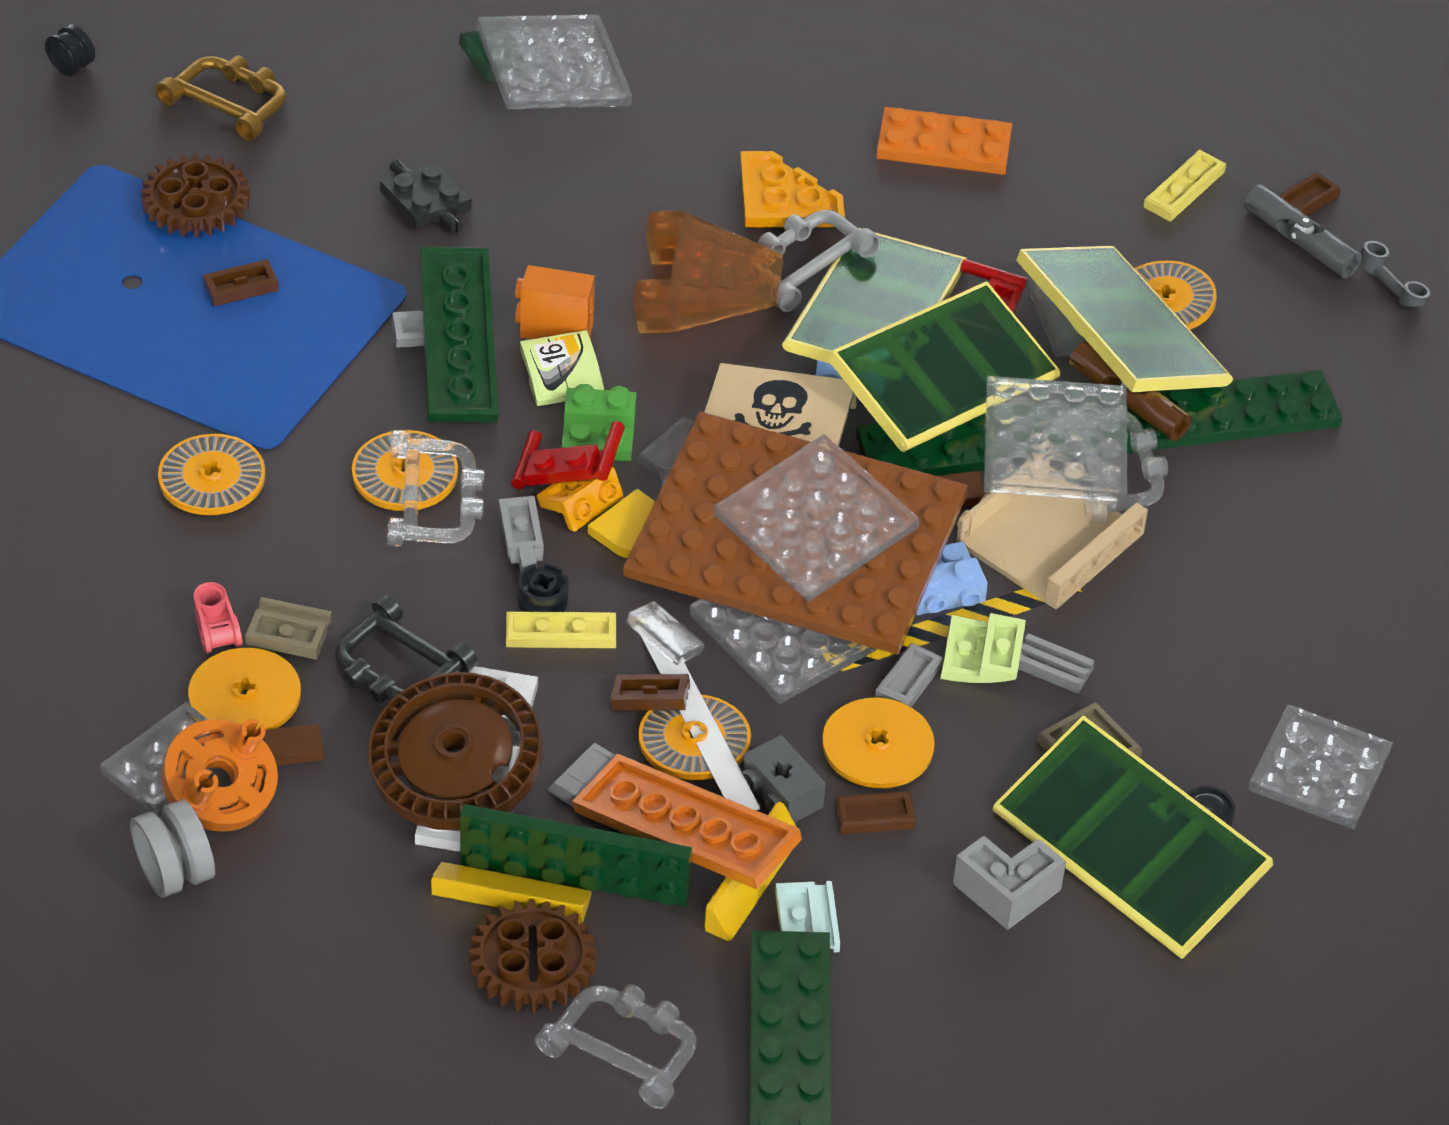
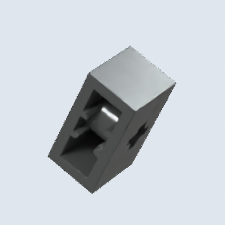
M782 735L744 754L742 774L751 791H755L761 797L769 812L776 803L781 802L785 805L795 823L824 807L826 783Z

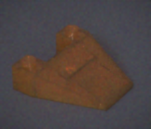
M685 211L649 212L645 235L651 263H673L670 279L637 280L633 307L639 333L676 332L777 306L784 260L783 254Z

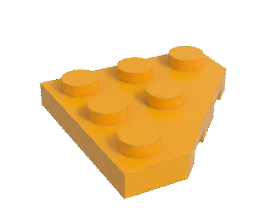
M774 151L740 152L745 227H784L785 221L791 215L796 214L804 219L810 214L822 210L834 211L845 218L842 194L834 189L827 191L817 184L818 179L801 168L793 169L783 163V157ZM824 223L816 227L829 228L834 226L828 223Z

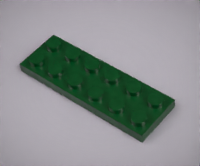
M420 247L428 422H498L499 410L489 248Z
M463 805L460 815L462 865L471 866L476 869L504 872L513 876L546 880L554 884L562 883L583 887L590 891H604L627 898L646 899L660 902L664 905L687 907L690 896L692 847L472 805Z
M751 930L750 1125H832L830 932Z

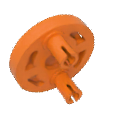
M208 719L196 722L183 729L170 744L161 766V783L168 802L172 803L185 799L194 809L203 829L210 831H234L256 821L271 802L278 782L275 758L263 740L266 732L265 726L261 724L257 730L256 726L259 722L257 719H248L243 724L224 719ZM210 734V736H205V737H202V738H199V739L195 740V738H197V737ZM213 767L223 769L230 776L231 785L219 787L217 775L215 774L210 781L209 776L212 771L207 769ZM183 769H185L184 779H182ZM264 772H265V778H264V781H263V788H262V791H261V793H260L259 791H260V789H261L262 779H263V777H264ZM232 806L231 808H228V809L219 810V809H221V808H226V807Z

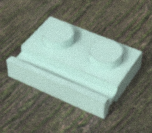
M826 881V885H815V882L776 883L775 895L780 931L830 932V949H833V952H839L840 937L832 881Z

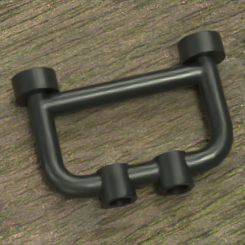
M384 594L372 604L374 613L345 636L338 644L335 652L337 663L344 669L341 674L346 683L354 689L363 682L369 685L366 688L368 695L379 705L383 704L388 698L392 700L404 689L398 687L389 675L385 673L379 675L373 671L364 659L360 657L354 659L350 655L351 651L376 629H380L440 667L429 677L458 671L468 673L479 663L478 657L472 648L462 641L457 642L446 654L396 623L403 617V611L399 604L387 594Z

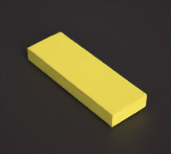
M1199 149L1145 198L1144 208L1171 222L1225 172L1226 163Z
M506 612V647L616 648V613Z

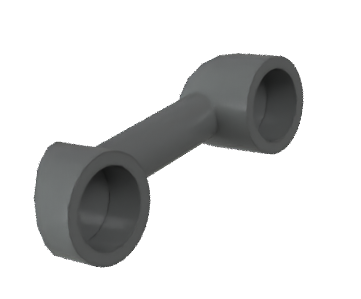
M1377 241L1365 242L1361 251V264L1368 273L1375 275L1399 299V304L1408 307L1425 305L1430 296L1429 288L1416 281H1409L1404 286L1384 266L1389 255V249Z

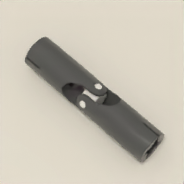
M1259 184L1247 195L1246 202L1244 203L1245 209L1299 245L1304 251L1342 278L1350 277L1360 266L1362 261L1361 253L1324 227L1315 223L1311 218L1266 186Z

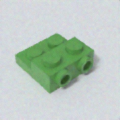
M580 384L575 388H567L562 448L596 444L599 451L603 450L611 423L619 421L624 424L625 429L614 460L631 461L637 392H629L623 386H615L610 390H597L589 384Z

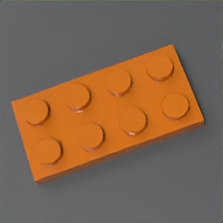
M885 107L876 159L1005 175L1013 123Z

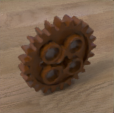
M194 153L192 159L189 160L183 154L180 155L179 162L169 158L167 159V167L157 164V173L148 172V180H143L141 199L143 212L148 213L149 221L156 220L158 229L167 225L169 234L178 229L180 230L181 237H184L188 231H193L195 238H198L200 231H205L207 235L212 236V229L217 228L219 231L224 232L225 223L235 226V217L244 218V210L249 209L250 186H248V178L243 177L242 169L235 170L234 162L224 165L223 157L211 161L210 154H207L204 159H199L197 153Z
M530 899L528 908H522L518 901H514V910L510 912L505 907L500 906L499 917L488 913L486 915V925L478 924L476 926L477 936H471V949H469L471 976L477 977L478 989L487 987L488 999L500 995V1006L502 1007L510 1001H514L515 1011L518 1012L524 1004H529L531 1012L536 1013L538 1004L542 1003L548 1011H552V1001L557 1000L560 1004L566 1006L567 994L578 998L580 996V986L589 987L590 975H595V962H597V948L594 947L595 936L594 934H588L587 922L578 924V913H573L566 917L564 905L553 911L550 910L551 905L547 901L543 904L542 908H537L534 899ZM531 929L536 931L537 981L531 982L529 979V930Z

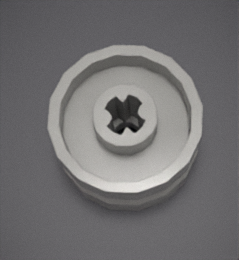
M185 799L164 805L161 818L154 812H146L131 818L130 832L134 849L149 884L159 897L165 898L180 892L183 888L184 878L193 885H198L214 878L215 863L209 841L197 814Z

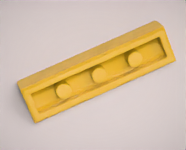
M781 802L776 803L768 816L797 827L785 805ZM787 857L758 889L725 877L706 905L705 931L726 941H731Z
M446 862L440 863L431 879L432 895L496 908L503 906L507 910L512 911L514 910V901H518L522 908H528L530 899H534L537 908H542L543 904L547 901L550 902V910L553 911L564 905L566 917L573 913H578V924L584 921L592 895L590 890Z

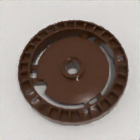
M453 672L421 680L404 689L388 703L372 728L368 746V760L374 784L382 799L393 811L419 826L436 830L457 831L460 830V815L464 804L510 812L525 798L540 773L543 760V741L538 719L530 704L518 691L505 682L491 676L477 673ZM502 715H505L516 726L521 736V746L518 758L512 769L497 784L492 775L498 767L509 766L513 751L511 733L508 725L502 718ZM403 731L400 741H397L400 733ZM455 749H461L460 751H457V752H451L452 750H455ZM391 756H398L399 761H391ZM396 775H405L406 779L410 782V784H412L420 792L434 798L445 800L431 799L413 792L408 787H406L396 777Z

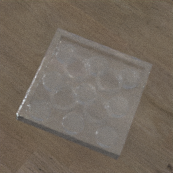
M1288 704L1250 780L1248 790L1355 830L1391 753L1393 742Z

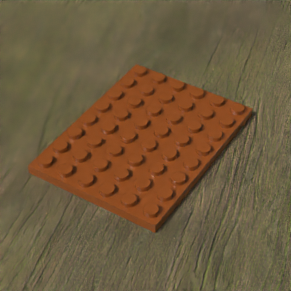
M700 411L624 564L623 577L899 655L965 501L968 485Z

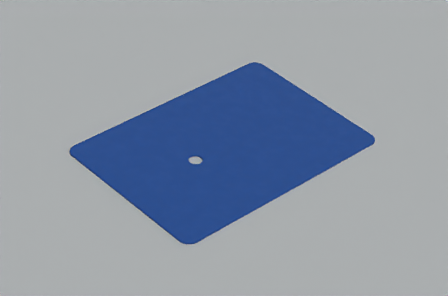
M96 165L87 169L0 259V339L223 434L240 438L254 447L272 449L279 446L389 319L392 312H395L406 299L407 292L405 287L397 282L236 217L235 226L225 223V231L221 232L214 228L212 229V236L207 235L205 231H200L198 238H195L193 231H188L184 237H181L180 230L178 229L169 234L167 225L158 229L156 220L149 221L148 213L143 212L141 199L142 179L106 165ZM266 259L269 260L278 279L279 291L213 306L208 291L204 286V274ZM137 276L142 280V284L138 288L129 289L123 286L122 281L126 277Z

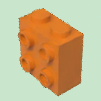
M527 265L524 278H518L515 289V298L520 299L515 313V323H520V338L537 339L587 330L590 337L594 326L595 275Z

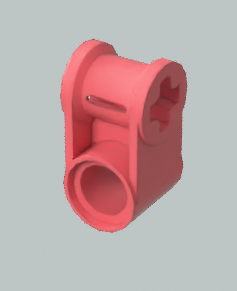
M206 582L199 585L194 591L195 620L205 654L211 653L214 648L234 644L236 647L242 646L238 619L233 613L225 588L214 582Z

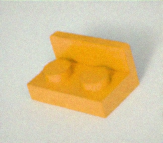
M612 467L609 477L605 481L593 478L590 480L553 483L536 496L541 508L563 513L568 529L575 532L623 499L624 494L615 468Z

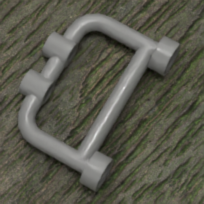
M831 210L817 211L804 219L794 214L785 221L784 233L776 237L773 233L767 232L760 237L758 241L759 250L751 256L748 262V272L753 279L773 294L772 301L783 312H790L799 305L802 299V293L797 286L851 249L863 258L873 256L880 247L881 239L871 229L863 228L860 230L842 215ZM820 224H831L846 235L845 238L781 282H778L761 268V265L769 258H780L784 254L786 247L794 241L806 240L810 236L812 229Z

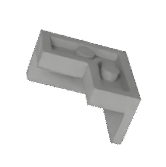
M982 836L957 855L953 883L998 923L1009 930L1061 890L1066 861L1040 839H1037L1017 855L1010 858L988 838Z

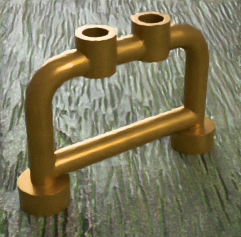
M239 55L234 56L230 61L216 56L199 58L175 78L165 77L155 86L157 98L167 106H173L185 95L236 118L235 130L243 140L248 142L254 141L263 132V123L280 109L286 101L285 89L282 85L275 82V75L269 68L262 67L256 73L250 71L246 59ZM215 69L221 71L224 77L231 82L239 79L248 83L254 92L263 93L266 91L271 93L273 97L259 110L253 112L190 84V82L204 70Z

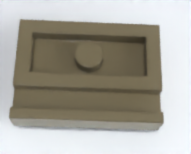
M261 597L260 606L256 609L245 634L246 645L317 660L327 635L328 626L332 623V611Z

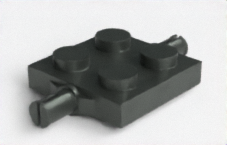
M400 159L393 160L390 163L389 169L396 176L380 181V192L415 229L427 224L442 223L452 234H455V231L456 233L460 232L463 224L456 219L455 215L470 210L472 198L437 162L411 170Z

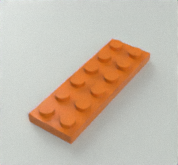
M617 754L572 800L574 812L627 835L692 847L691 862L754 889L760 887L802 840L800 829L620 754Z

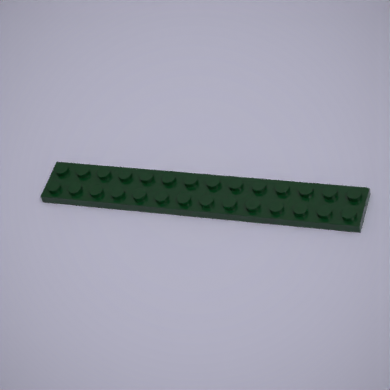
M1320 369L1232 380L1229 385L1224 387L1159 390V393L1192 417L1189 429L1176 441L1170 440L1111 395L992 409L905 452L899 450L879 423L857 425L856 436L862 455L865 457L940 476L1024 466L1030 456L1037 455L1047 446L1052 448L1050 463L1336 428L1341 427L1343 417L1324 373ZM932 416L896 422L909 435L940 420V418Z

